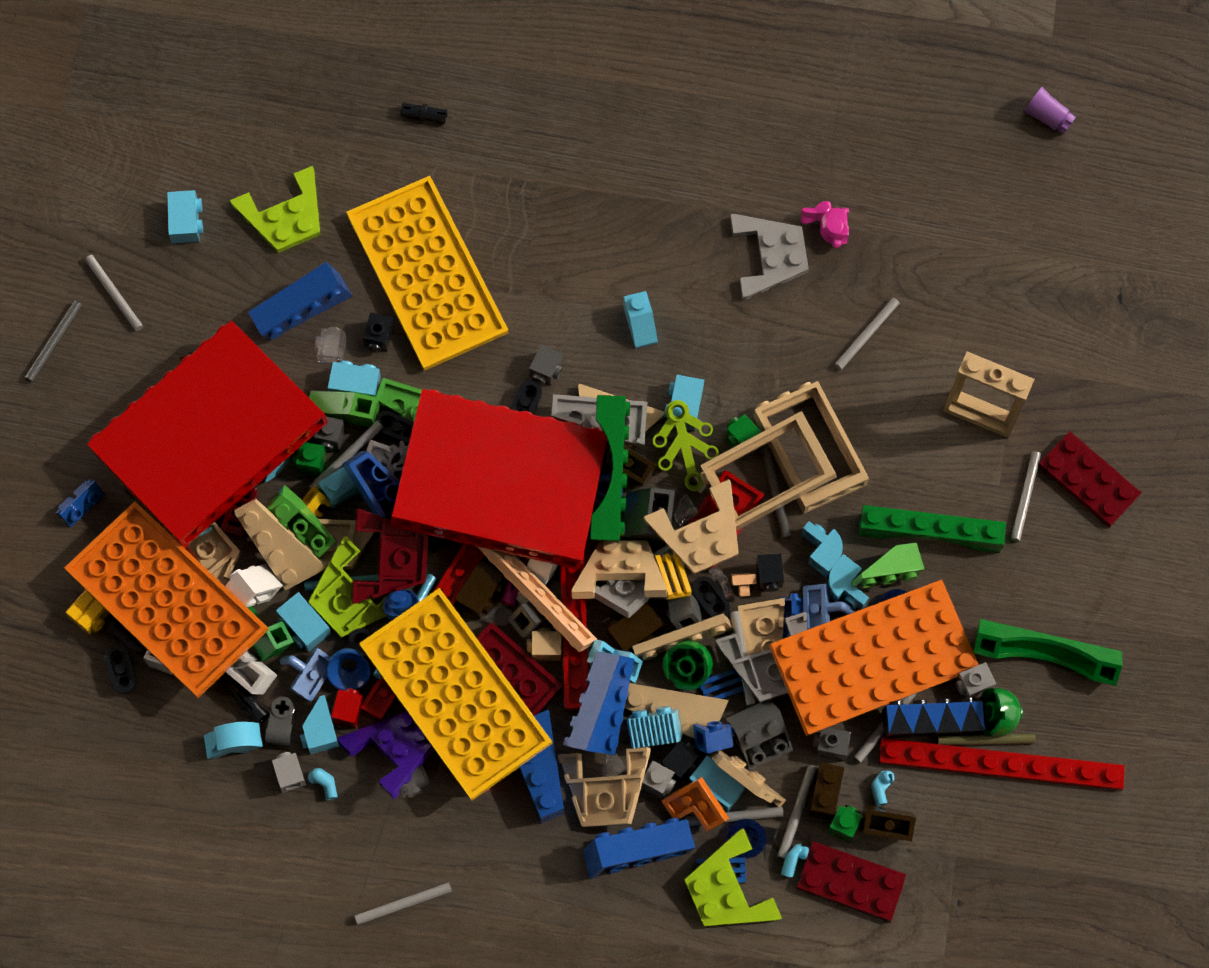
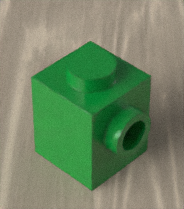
M744 414L740 418H733L727 424L726 440L734 448L760 434L761 431Z
M304 443L294 452L293 463H296L298 473L320 476L323 473L326 460V451L323 445Z
M282 621L269 626V630L253 645L262 662L280 655L294 643Z
M840 805L827 833L850 843L863 815L858 814L859 811L852 806L845 805L843 807Z

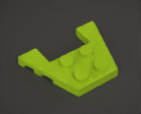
M313 166L294 173V178L302 193L301 195L261 212H258L249 192L230 200L232 207L278 253L321 235Z
M347 536L342 538L308 601L340 637L386 617L383 609L385 598L377 605L370 598L360 603L351 602L352 579L343 570V567L361 551Z
M744 828L737 831L735 835L684 879L703 926L782 919L773 897L751 907L748 906L729 862V859L752 850Z

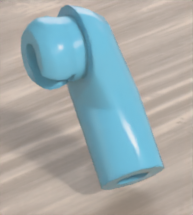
M315 768L309 772L308 780L312 784L318 783L323 786L326 800L338 798L335 780L332 775L321 768Z
M889 770L881 771L871 783L877 807L888 804L885 790L895 779L894 774Z
M796 844L785 856L781 874L793 877L798 858L807 859L809 848Z

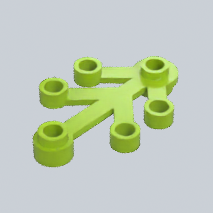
M674 400L666 407L665 412L668 419L660 432L653 437V444L658 448L664 447L667 443L666 437L675 425L678 435L665 456L659 459L658 466L663 471L671 469L672 461L681 448L687 471L684 479L685 486L689 490L697 491L702 488L704 481L700 473L696 471L691 446L704 453L705 457L710 460L717 457L719 451L717 447L707 445L689 434L685 422L697 428L699 433L705 437L713 433V426L689 414V408L685 402ZM676 407L682 410V414L678 417L673 415V409ZM708 425L710 432L708 434L702 433V426ZM662 436L664 443L657 445L655 442L656 437ZM714 448L716 451L715 456L709 457L707 450ZM668 459L670 462L669 467L663 468L661 461ZM693 476L698 478V484L695 486L689 483L690 478Z

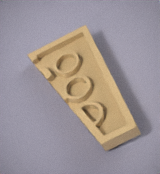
M723 613L632 647L639 659L649 660L655 658L658 653L668 652L678 642L686 640L699 642L733 631L732 624Z

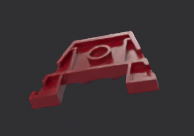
M356 508L355 530L361 532H380L377 581L352 580L351 602L360 603L369 598H376L389 592L426 583L428 535L391 527V520Z

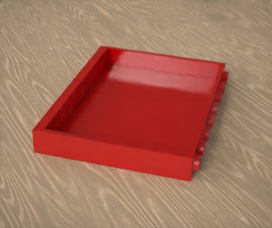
M231 320L228 324L219 327L216 334L209 340H204L194 353L185 356L180 365L174 370L168 371L160 382L149 387L139 400L130 403L126 411L119 417H114L105 429L95 433L87 445L101 463L167 532L185 548L328 423L325 413Z
M422 389L390 526L579 570L583 560L607 438L604 432L596 427L587 428L579 426L575 422L566 423L557 421L549 416H536L528 411L519 412L502 405H489L481 400L472 401L464 399L459 395H447L434 389Z

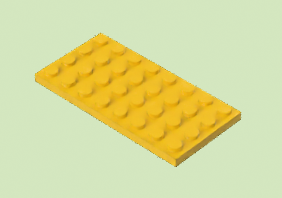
M431 176L346 212L424 371L509 334V330Z
M440 588L359 643L471 801L553 744L552 740Z

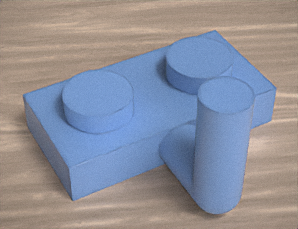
M827 584L803 586V612L807 614V630L830 622V612L840 611L845 615L854 613V609L842 601L829 603V586Z
M314 648L306 663L292 655L282 656L280 658L282 665H291L299 671L289 689L307 702H312L327 678V664L331 657L319 648Z

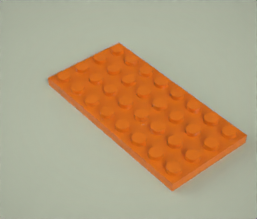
M136 502L132 503L64 567L93 598L197 698L269 630L255 614Z
M943 580L768 645L806 736L886 706L891 701H899L958 677L959 673L979 665Z

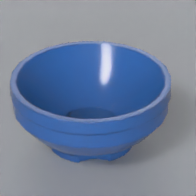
M347 648L337 651L332 655L327 664V677L333 686L343 691L346 688L361 689L367 684L371 676V665L364 653L356 649ZM346 659H353L357 665L353 669H346L342 663Z

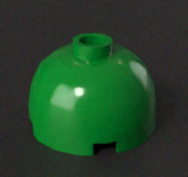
M686 640L678 642L669 649L663 659L665 676L668 680L671 679L675 683L674 686L683 690H694L707 681L713 668L710 652L697 641Z
M987 688L982 692L979 702L983 701L985 731L982 733L989 736H1006L1012 733L1023 716V710L1017 697L1010 691L1002 688Z

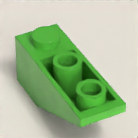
M311 391L309 396L325 413L326 417L340 419L345 423L368 428L375 423V418L380 408L378 397L354 392Z
M285 485L268 500L266 508L278 519V522L293 532L295 537L308 546L318 557L324 554L336 542L335 538L306 504Z
M917 543L893 547L851 582L852 587L861 585L862 588H868L881 582L883 585H889L901 579L904 582L917 579V575L924 570Z

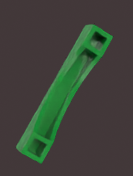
M596 396L595 420L603 430L609 443L612 455V474L607 493L591 516V540L619 541L620 536H624L625 522H620L621 512H625L626 498H621L622 488L627 486V474H623V464L628 463V450H624V440H629V426H625V416H630V402H626V396Z
M863 505L860 513L858 536L878 539L901 537L926 538L956 543L978 551L1000 553L1005 543L1006 522Z
M983 619L979 620L974 638V654L996 659L1004 657H1029L1046 660L1073 669L1092 681L1117 686L1123 666L1122 651Z

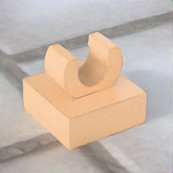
M755 573L730 574V582L732 585H738L740 597L750 596L749 584H757Z

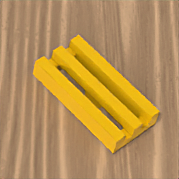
M668 553L664 554V557L655 555V561L667 589V600L691 596L692 590L682 561L676 554L673 553L670 556ZM672 562H674V564H675V567H676V570H677V573H678V576H679V579H680V582H681L683 591L681 590V587H680V584H679V581H678V578H677V575H676V572H675V569H674V566H673V563H672ZM664 563H666L670 578L673 582L676 591L674 593L672 592L665 568L663 566Z

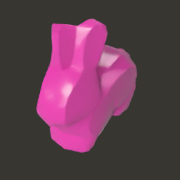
M823 201L815 208H802L801 223L807 225L816 220L820 221L821 236L826 242L832 244L834 249H838L841 245L847 243V237L849 236L847 221L849 208H832L829 201Z

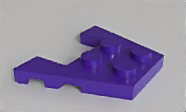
M407 711L337 739L339 745L351 757L373 743L397 767L379 780L381 788L393 800L400 794L399 790L404 783L408 784L412 779L411 774L418 766H422L435 750Z

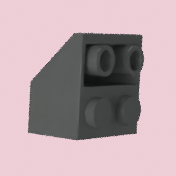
M646 488L627 492L626 509L623 518L625 532L621 539L647 540L648 542L666 544L652 527L644 521V516L664 508L671 523L675 490Z
M771 700L758 703L726 718L727 723L734 730L733 740L749 770L793 750L781 712Z

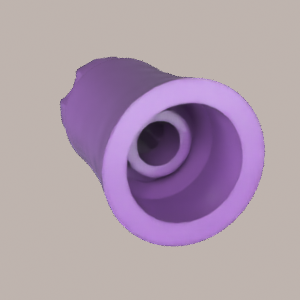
M1043 87L1039 89L1023 112L1046 124L1054 131L1057 129L1062 134L1067 131L1076 118L1069 112V109L1054 99Z

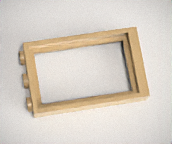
M967 351L943 412L1009 438L1035 379ZM966 378L1015 397L1010 411L961 392Z
M818 381L812 384L807 382L792 393L789 391L784 392L770 403L769 401H764L758 404L753 415L758 428L763 432L772 427L768 417L813 398L845 458L852 474L797 498L796 501L803 514L867 486L869 480L864 467ZM778 438L768 442L767 445L788 486L792 488L800 484L801 482Z
M802 411L700 465L703 470L700 473L702 480L706 486L711 484L713 487L720 484L714 471L795 429L818 474L738 516L734 509L736 531L837 477Z

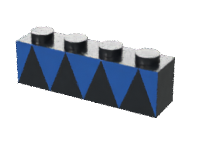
M975 698L960 699V702L951 703V699L936 700V703L927 704V700L912 701V704L904 705L903 701H891L889 705L882 709L884 738L976 735L985 731L983 701L975 702Z

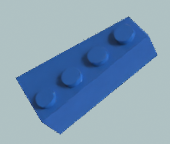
M325 262L248 313L263 337L267 340L276 339L289 329L347 300L353 295L340 273L329 263Z
M361 451L342 465L372 513L391 520L400 482L371 453Z
M600 651L596 652L586 680L589 686L584 693H581L579 699L581 708L578 716H573L570 726L573 727L570 738L565 737L564 746L615 755L619 742L620 727L623 721L625 702L628 697L630 678L633 673L634 658Z
M549 710L534 715V717L553 744L518 768L540 823L564 814Z
M672 818L656 826V823H648L641 826L642 829L633 831V828L630 827L619 830L618 834L610 835L609 832L596 835L595 839L583 850L590 879L598 878L599 874L605 870H610V874L620 872V870L629 867V864H633L635 868L644 866L652 862L651 858H655L656 862L689 854L695 848L688 820L679 821L678 818Z

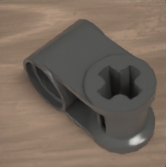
M278 697L273 701L266 729L265 743L291 745L295 709L289 698ZM282 705H286L289 711H284V714L281 715L278 709H281Z

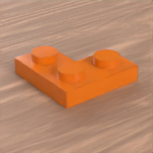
M702 777L662 800L672 818L680 819L694 812L707 832L726 822L729 818Z

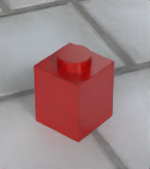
M346 688L345 691L338 690L331 715L333 723L357 728L361 713L360 707L364 702L363 696L359 694V691L351 688Z

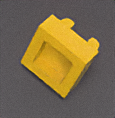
M314 485L302 499L317 517H322L323 515L318 510L320 504H325L328 507L331 506L326 496Z

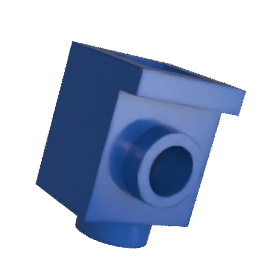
M720 721L708 722L707 726L693 725L697 749L708 754L733 747L732 738L734 737V730L730 724L724 725Z

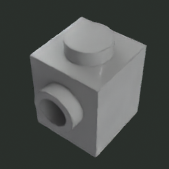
M986 662L959 673L956 682L959 694L961 696L964 695L965 698L977 697L985 689L994 688L996 685Z
M281 753L276 756L277 759L272 760L282 793L306 786L296 753Z
M652 761L643 778L641 789L663 799L665 793H671L676 783L673 780L675 772Z

